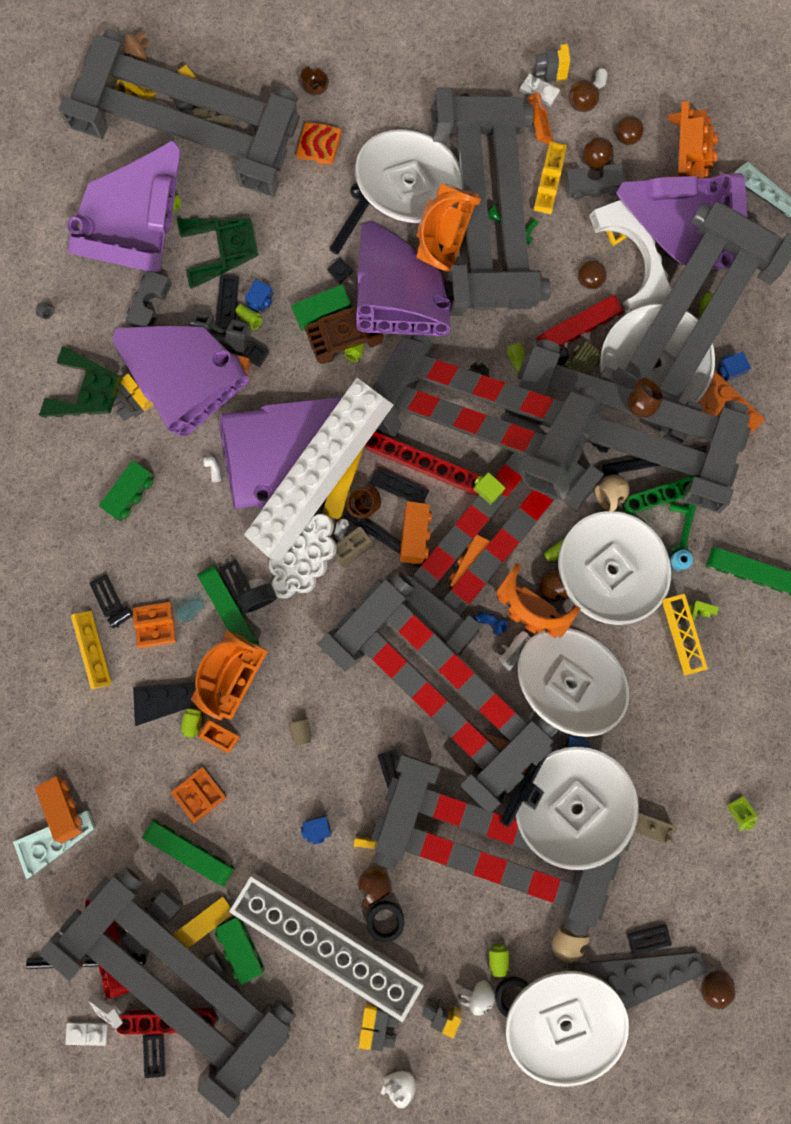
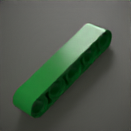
M695 476L631 495L623 503V509L627 514L632 515L682 500L685 492L684 484L688 485ZM665 491H672L673 498L668 497ZM647 496H653L655 503H650L647 500ZM629 501L636 502L637 509H632L629 506Z
M711 548L706 563L707 568L713 567L716 568V571L725 574L730 573L736 578L745 581L748 579L754 584L763 587L766 585L771 587L770 589L781 593L784 591L791 596V572L720 548Z
M213 564L198 573L197 576L227 630L239 634L249 642L259 646L260 644L254 638L255 635L249 624L247 625L245 622V617L240 608L236 606L231 592L227 590L226 583L222 576L218 574L216 566Z
M151 820L142 836L146 842L212 882L223 887L226 885L235 869L234 866H228L225 864L226 861L216 855L208 854L209 851L199 845L195 846L186 837L175 834V831L168 826L160 825L158 820Z

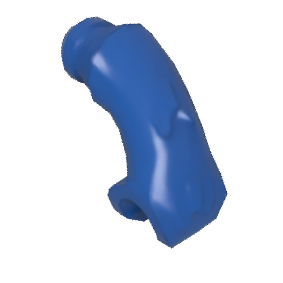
M480 611L473 616V619L479 624L490 625L495 635L506 632L508 628L506 620L488 612Z

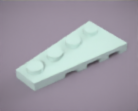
M746 162L734 172L744 175L746 187L782 210L786 216L791 217V197L751 163Z
M89 810L78 814L83 821L81 826L83 833L63 844L53 840L49 827L13 842L26 880L96 829Z

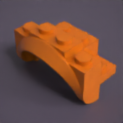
M689 101L682 102L680 113L669 114V122L680 126L678 175L666 177L697 176V179L709 178V170L714 169V162L718 160V152L715 150V145L718 144V132L715 133L714 125L712 126L711 116H708L707 109L694 111V108L691 109Z
M441 183L437 190V197L433 200H428L418 226L416 237L419 238L420 244L416 258L438 269L449 272L451 266L455 263L475 204L479 205L481 198L478 197L479 194L473 191H466L450 184ZM439 244L444 246L442 250H440Z
M516 562L495 593L498 596L497 600L504 605L510 604L507 610L510 614L508 617L517 623L519 621L526 625L525 628L529 632L540 634L545 628L547 630L546 633L552 638H562L581 609L574 604L567 614L562 613L561 615L554 606L526 587L517 585L516 577L522 566Z
M227 630L222 641L217 645L215 644L201 660L196 674V690L191 700L201 711L218 720H221L223 717L232 720L268 650L249 642L239 634Z

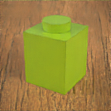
M489 472L485 476L481 474L474 482L476 484L474 490L490 505L505 490V487Z

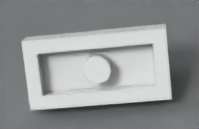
M528 74L519 90L528 96L535 92L540 93L542 103L549 107L552 106L560 93V89L532 76V74Z
M522 631L513 639L509 648L506 645H502V648L505 650L503 655L495 653L499 662L508 671L517 663L522 649L531 639L525 631Z
M104 993L100 999L94 995L88 999L95 1013L117 1029L123 1023L118 1016L120 1011L115 1006L116 1001L114 998L107 999Z
M68 1022L65 1045L106 1046L109 1023Z

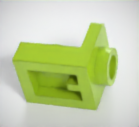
M693 601L691 604H688L693 621L696 619L697 611L699 616L710 618V615H717L719 607L699 601Z
M744 796L727 805V809L737 822L740 831L744 829L748 831L757 825L758 815Z

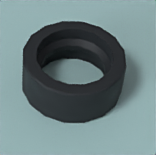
M271 584L255 587L238 597L244 613L256 611L277 599Z
M382 901L373 905L366 921L367 930L376 941L383 943L394 941L401 935L404 928V914L401 908L389 901ZM387 909L396 915L397 926L391 933L383 934L375 928L374 918L379 911Z
M515 976L507 977L496 988L495 1000L497 1008L505 1017L508 1016L510 1009L503 1003V993L510 986H519L522 989L527 987L529 984L522 978Z

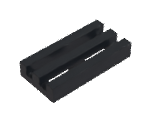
M235 559L233 562L219 567L235 602H238L239 596H237L225 570H229L240 595L244 591L232 566L235 565L247 591L251 590L238 561Z
M107 574L89 583L105 617L123 609ZM104 580L117 606L115 608L102 582ZM96 584H99L111 610L107 611Z
M396 749L377 755L387 788H389L390 780L383 757L387 758L392 777L397 778L390 755L394 754L395 761H397L398 754Z
M666 924L627 934L633 955L672 945ZM664 930V933L638 940L633 939L635 937ZM666 938V941L640 948L635 947V945Z
M144 1034V1078L165 1077L164 1034ZM156 1039H159L160 1072L157 1069ZM148 1040H152L153 1073L149 1071Z

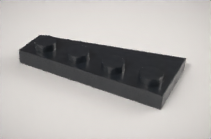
M195 682L133 687L135 726L196 706L191 700L196 690Z

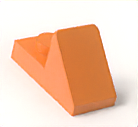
M210 719L207 720L198 734V737L227 753L231 752L240 738L234 732L221 726L217 721Z

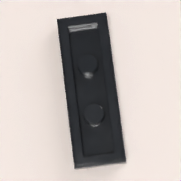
M220 275L216 325L224 330H227L232 320H236L235 310L237 308L239 276Z
M379 466L370 484L409 502L424 504L430 491Z

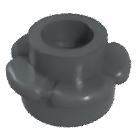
M50 302L38 304L36 310L38 317L40 316L47 320L54 314V309Z

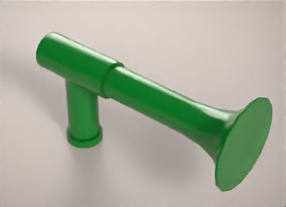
M495 204L488 213V219L495 220L501 224V215L498 213ZM534 218L531 219V222L525 228L527 245L534 239L529 235L535 226L538 225V221Z
M673 503L670 504L669 511L686 514L680 542L676 548H672L674 553L679 550L689 551L687 544L695 515V505L688 503V506L684 507Z

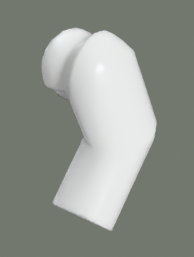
M600 68L596 71L595 81L593 82L599 89L606 85L608 76L607 71L604 68Z
M204 457V466L211 467L212 482H221L220 467L215 457Z
M341 519L336 523L334 536L338 542L346 537L345 534L349 526V522L346 519Z

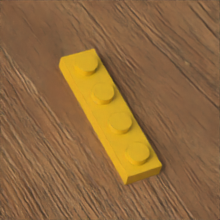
M92 611L71 615L91 690L111 685L112 682Z

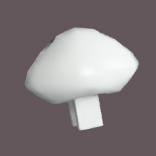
M486 980L477 982L474 991L463 989L461 994V1004L470 1007L471 1012L476 1016L490 1011L495 1002L492 987Z
M398 1071L384 1077L381 1094L385 1095V1093H388L391 1101L397 1108H405L415 1095V1079L410 1072Z

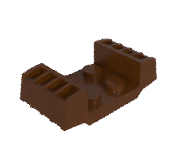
M356 306L320 318L317 322L305 326L316 360L320 364L333 361L332 354L367 342L370 348L382 344L384 338L383 333H366L358 330Z

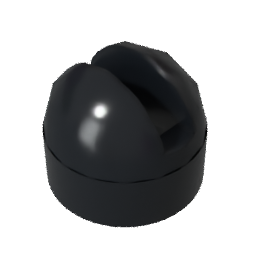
M354 183L350 189L351 196L355 199H360L363 194L358 183Z

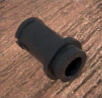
M126 606L115 615H110L107 621L113 629L119 628V625L133 617V614Z

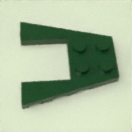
M177 218L181 237L216 230L221 255L220 262L186 269L191 289L259 256L251 218H227L228 220H218V218H210V220Z
M62 346L57 364L86 371L76 404L44 398L39 416L47 418V416L64 417V415L80 416V414L111 413L122 377Z

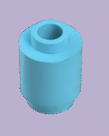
M679 550L670 557L671 568L676 571H683L693 563V556L687 550Z

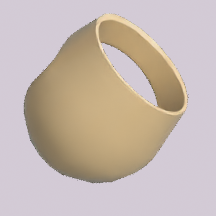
M615 474L608 475L595 487V495L601 508L604 511L611 512L616 510L618 502L624 503L629 495V484L623 477ZM606 495L610 500V506L607 504L605 500Z
M564 926L559 927L552 940L554 955L564 963L577 962L584 955L582 946L587 945L590 941L589 933L587 936H582V938L573 937L570 935L576 933L565 929Z

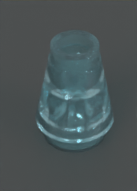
M197 598L179 606L174 612L183 624L185 622L189 623L204 608V605Z

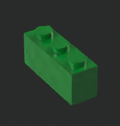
M343 284L291 305L301 331H306L305 326L317 322L320 318L352 308Z
M132 460L99 504V507L120 522L123 519L126 520L131 514L130 509L133 505H137L141 501L142 493L145 489H149L153 485V478L155 476Z
M235 916L219 924L215 928V937L219 943H222L225 949L223 954L227 962H231L233 967L232 974L235 980H239L242 985L262 975L265 968L244 922Z

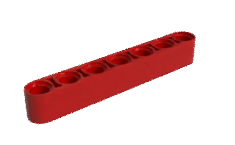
M374 432L370 439H376L378 441L377 444L373 446L368 443L365 444V448L374 454L472 495H479L472 487V483L480 476L377 432ZM393 446L395 450L392 453H388L385 451V448ZM404 453H410L412 455V458L410 460H405L402 458V455ZM422 460H427L430 465L424 468L419 463ZM440 467L446 468L447 473L444 475H440L437 472V469ZM460 474L464 476L465 480L457 482L454 477Z

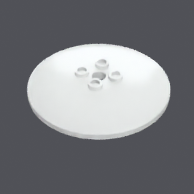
M390 130L380 133L363 145L356 160V181L364 197L376 209L397 220L420 223L428 200H433L437 197V190L441 183L450 184L462 189L460 163L444 144L433 142V137L420 132Z
M663 304L647 305L635 309L622 317L611 328L601 349L600 374L606 366L613 370H616L618 367L625 370ZM687 311L659 357L660 366L653 368L647 377L655 382L658 387L698 322V319ZM713 343L679 399V402L682 404L687 403L689 400L697 403L707 391L715 368Z
M604 511L589 515L571 528L560 548L558 559L559 575L568 597L583 613L597 621L613 625H626L638 622L655 612L668 593L671 582V564L668 552L656 532L646 523L632 515L615 511ZM608 565L615 567V574L609 573Z
M568 628L562 638H552L546 633L547 630L534 635L522 649L518 661L519 683L525 698L534 711L553 727L576 736H597L614 728L627 711L629 687L625 673L611 651L592 636ZM566 681L572 683L573 688H570L566 684Z
M569 747L548 754L533 782L544 791L538 806L534 810L522 803L516 814L518 828L523 839L540 858L560 868L584 870L610 861L625 848L636 828L639 805L632 780L617 761L598 750L585 747ZM575 805L583 806V811L580 814L576 815L572 812Z
M561 971L548 974L529 984L514 1000L506 1020L507 1045L516 1064L533 1079L548 1085L562 1087L585 1084L606 1073L623 1053L629 1033L627 1012L615 990L600 978L578 971ZM565 1020L570 1021V1024L566 1027L560 1025Z

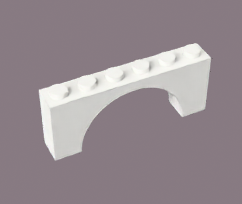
M622 200L595 209L589 215L595 233L615 231L626 235L636 243L644 258L645 275L642 285L633 297L622 303L626 314L643 306L664 304L672 288H670L668 283V274L662 267L661 255L656 251L654 238L637 221Z

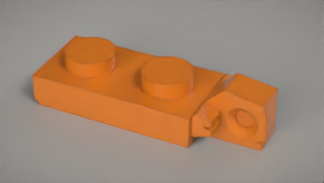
M535 92L528 96V104L533 106L535 136L538 141L549 144V142H553V136L547 109L543 106L541 94Z

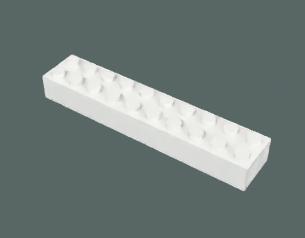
M356 378L244 536L266 556L281 561L391 410L393 404L363 381Z
M255 873L250 876L229 911L401 1022L404 1021L424 986L422 978Z

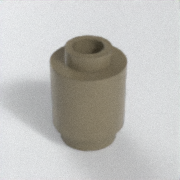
M303 716L292 718L289 727L295 745L299 746L310 743L312 735L308 719H304Z

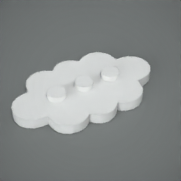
M324 514L313 516L281 561L270 558L269 570L275 576L271 585L278 598L288 599L296 591L299 593L312 591L316 585V578L324 575L326 572L327 561L332 559L337 551L336 543L330 537L334 529V523L329 516Z

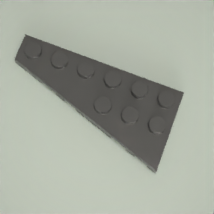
M698 951L672 955L572 963L575 971L593 975L610 985L619 995L626 1010L708 972Z

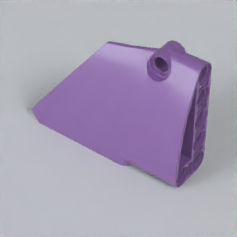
M173 140L144 157L88 183L76 217H71L67 222V228L71 232L67 253L141 270L160 272L165 235L169 232L181 155V149Z
M742 173L721 174L713 178L697 179V176L622 182L616 191V194L644 229L672 258L683 265H687L703 238L696 234L699 228L690 223L702 202L712 207L717 201L747 218L745 177ZM723 249L712 269H728L736 256Z
M372 220L362 224L357 300L358 330L366 333L447 335L450 331L451 302L447 298L442 273L436 267L416 258L418 251Z
M153 326L115 329L112 341L143 395L153 403L167 429L175 434L186 436L193 432L249 381L247 374L241 366L240 358L230 353L204 327Z
M341 397L263 406L259 410L220 414L219 429L234 509L252 506L263 508L340 402ZM263 494L267 499L261 500L257 495Z

